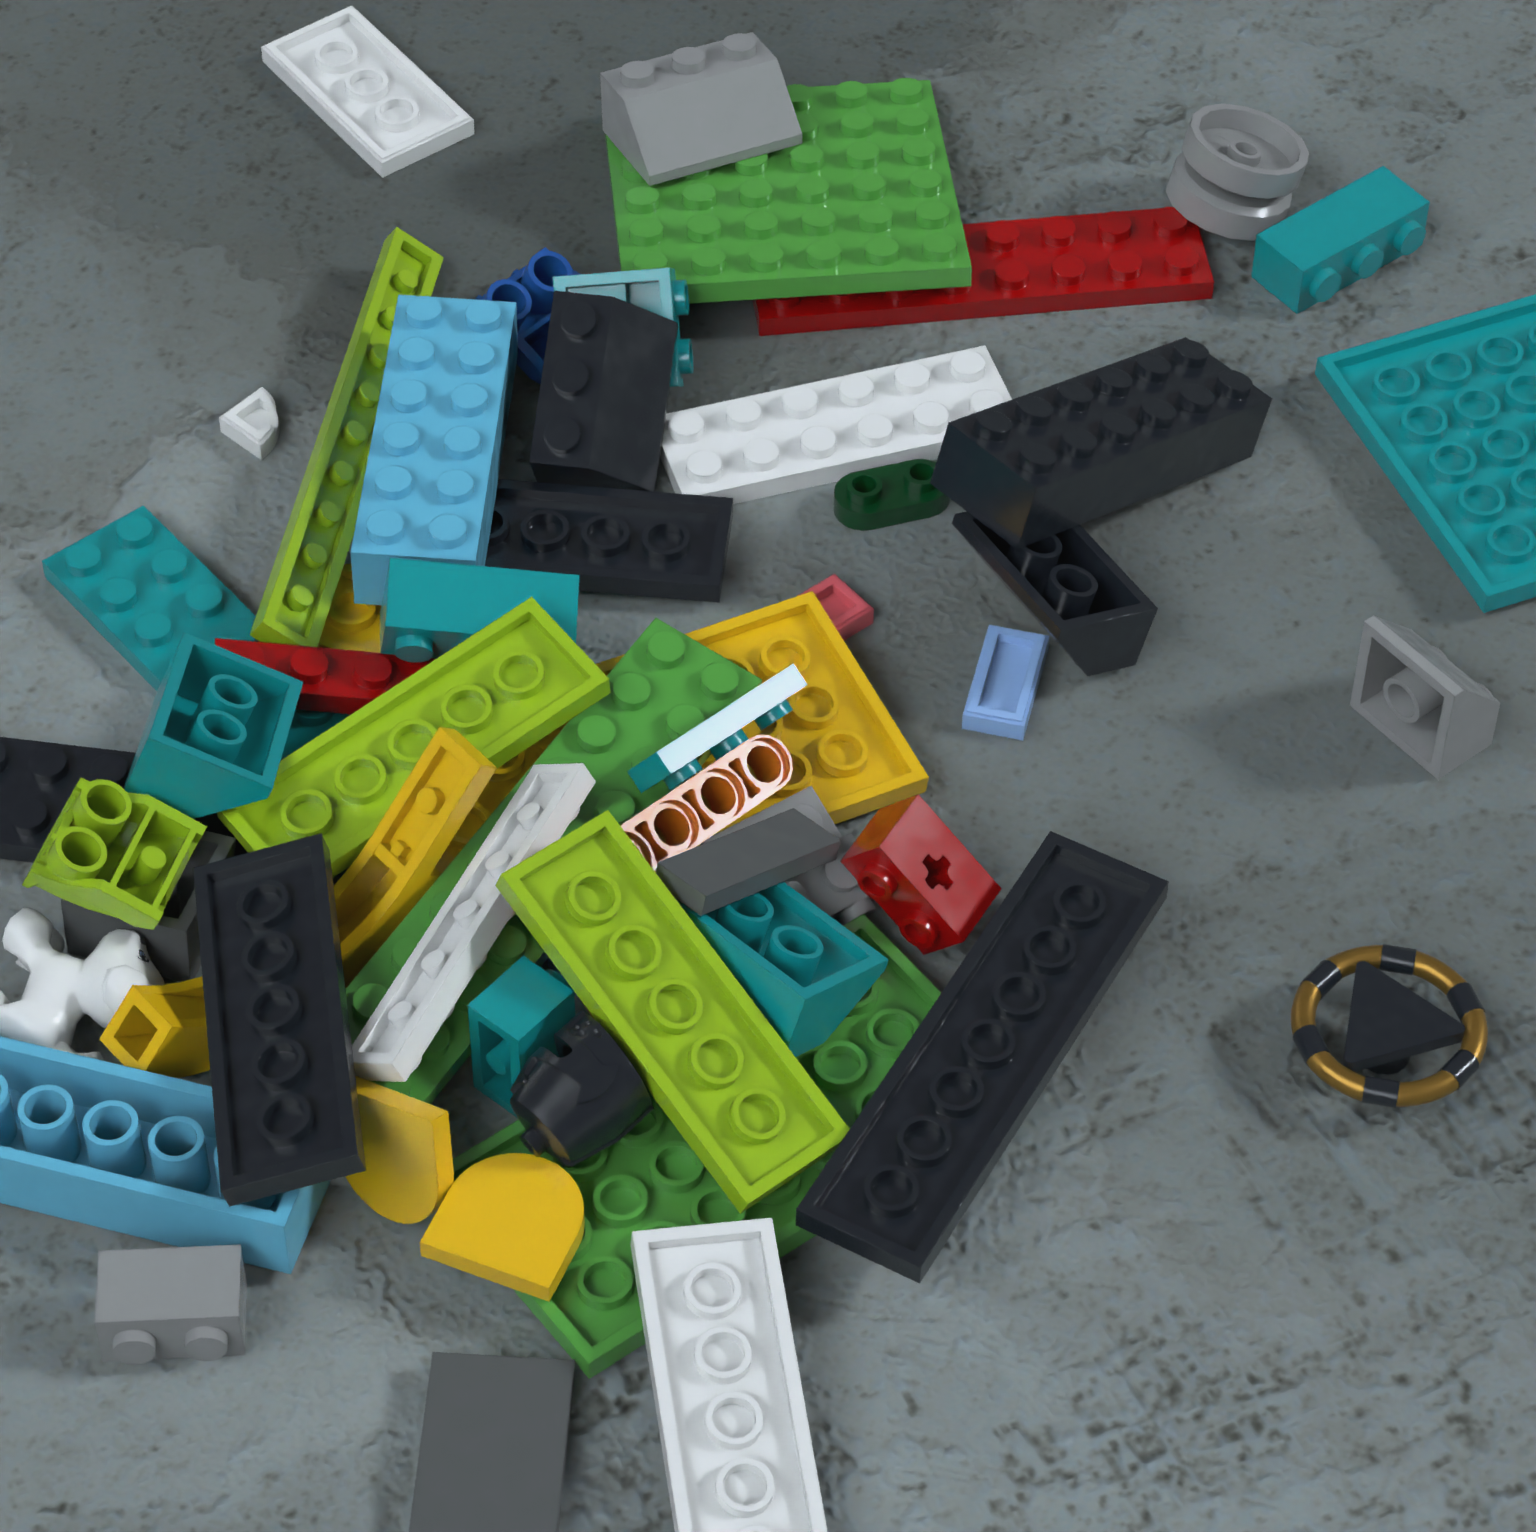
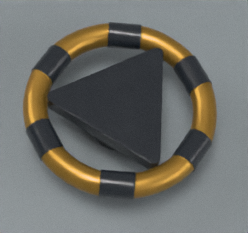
M1386 944L1352 948L1321 961L1301 981L1291 1008L1293 1041L1306 1066L1335 1090L1362 1103L1392 1108L1408 1107L1430 1103L1450 1095L1454 1091L1459 1090L1479 1069L1488 1042L1485 1009L1472 986L1447 964L1411 948ZM1382 971L1415 975L1433 984L1447 996L1460 1022ZM1355 973L1343 1064H1341L1331 1055L1316 1027V1010L1319 1001L1342 978ZM1462 1042L1460 1049L1437 1073L1420 1080L1400 1082L1362 1076L1356 1073V1071L1364 1069L1371 1070L1377 1074L1389 1075L1398 1073L1406 1067L1410 1056Z

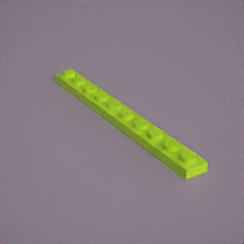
M398 227L384 240L250 632V636L260 642L317 647L354 536L398 295L431 297L444 259L443 256Z

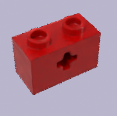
M919 794L880 808L840 860L855 877L860 889L880 905L897 924L902 936L909 943L916 946L923 955L964 942L1002 889Z

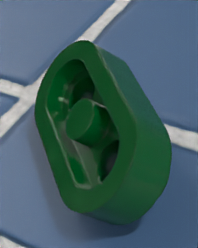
M914 459L856 471L843 476L834 488V514L838 521L848 528L869 531L937 516L948 507L950 498L930 484L936 462L927 459Z

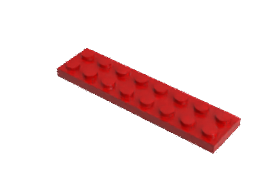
M1174 207L962 224L972 266L971 286L755 299L753 300L759 336L1212 299L1214 279L1199 227L1187 220Z

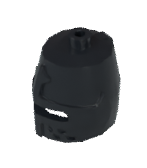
M582 1010L554 1034L559 1057L547 1048L539 1047L527 1059L510 1089L513 1093L510 1104L526 1130L520 1136L523 1145L536 1157H539L546 1151L556 1158L563 1167L571 1168L618 1143L654 1109L651 1097L641 1077L627 1056L601 1024Z

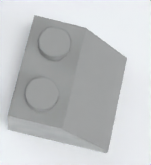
M1374 615L1364 621L1350 706L1437 780L1492 744L1500 702L1493 697L1484 685L1472 680L1450 662L1439 648L1431 646L1412 629Z

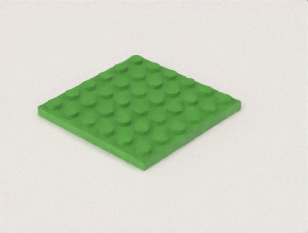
M900 78L893 82L863 84L857 81H846L831 86L808 87L801 84L788 85L787 89L802 131V144L651 186L647 184L605 134L620 271L673 268L675 269L676 280L686 279L689 304L971 286L972 266L930 80Z

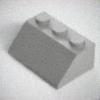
M753 32L732 34L725 37L724 40L698 47L679 48L672 54L646 61H630L620 68L600 73L603 131L649 186L802 144V131L778 60Z

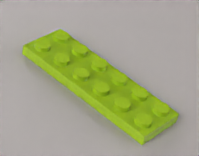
M530 597L282 759L273 789L267 799L217 812V816L248 853L322 833L330 850L332 876L334 878L349 868L358 857L439 727L456 729L490 762L499 768L610 694L609 678L536 600Z
M609 810L500 875L495 885L594 1019L610 1034L627 1056L647 1090L740 1214L837 1149L850 1128Z

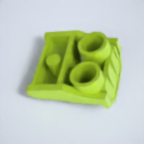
M80 777L26 875L22 886L26 888L36 886L85 909L119 918L134 927L154 930L207 826L150 795L128 793L120 785L109 780L97 779L88 781Z

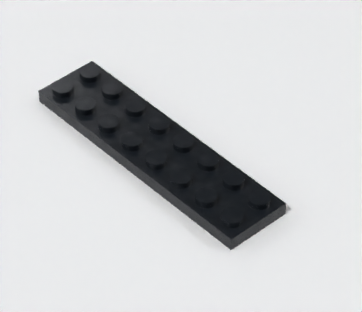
M1050 831L796 1208V1226L920 1284L1166 900L1169 881Z

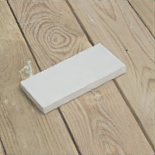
M349 6L261 47L262 61L382 178L475 134L474 119L353 6Z

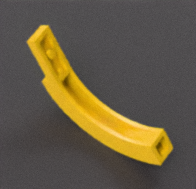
M438 728L376 830L358 857L334 884L345 989L441 875L435 866L497 769L492 762L456 729ZM202 976L165 985H132L99 1040L127 1067L174 1078L191 1076L210 1070Z

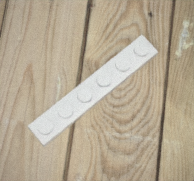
M583 763L533 765L353 1043L355 1076L368 1081L406 1082L410 1074L419 1066L422 1055L443 1022L452 1014L455 1003L476 970L485 962L488 951L507 921L515 914V911L495 886L500 875L560 839L568 825L577 817L580 806L596 783Z

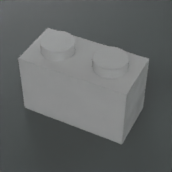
M241 1244L98 1251L94 1323L103 1362L120 1361L125 1364L136 1365L147 1363L152 1359L192 1358L198 1361H214L223 1356L245 1355L247 1280Z

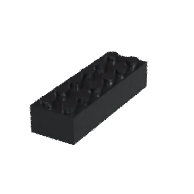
M1185 337L948 422L930 484L1014 548L1020 549L1250 458L1272 398L1254 386L1248 376L1230 369L1210 355L1204 345Z

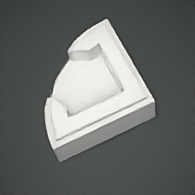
M263 387L219 417L221 433L260 460H263L273 450L278 441L280 424L275 401L271 394Z

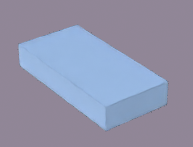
M995 625L988 626L964 708L962 729L1023 741L1048 653V635Z

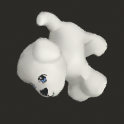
M27 907L22 908L10 918L5 927L2 941L4 949L18 957V960L15 961L16 964L29 971L30 975L20 1001L10 1003L0 990V1036L103 1060L100 1052L76 1053L71 1048L76 1025L87 1014L106 1029L132 985H164L160 972L150 960L145 938L134 930H114L105 935L93 952L83 960L62 953L65 948V941L58 930L53 928L52 922L39 911Z

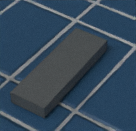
M792 808L657 863L656 874L674 898L702 916L836 860L841 840Z

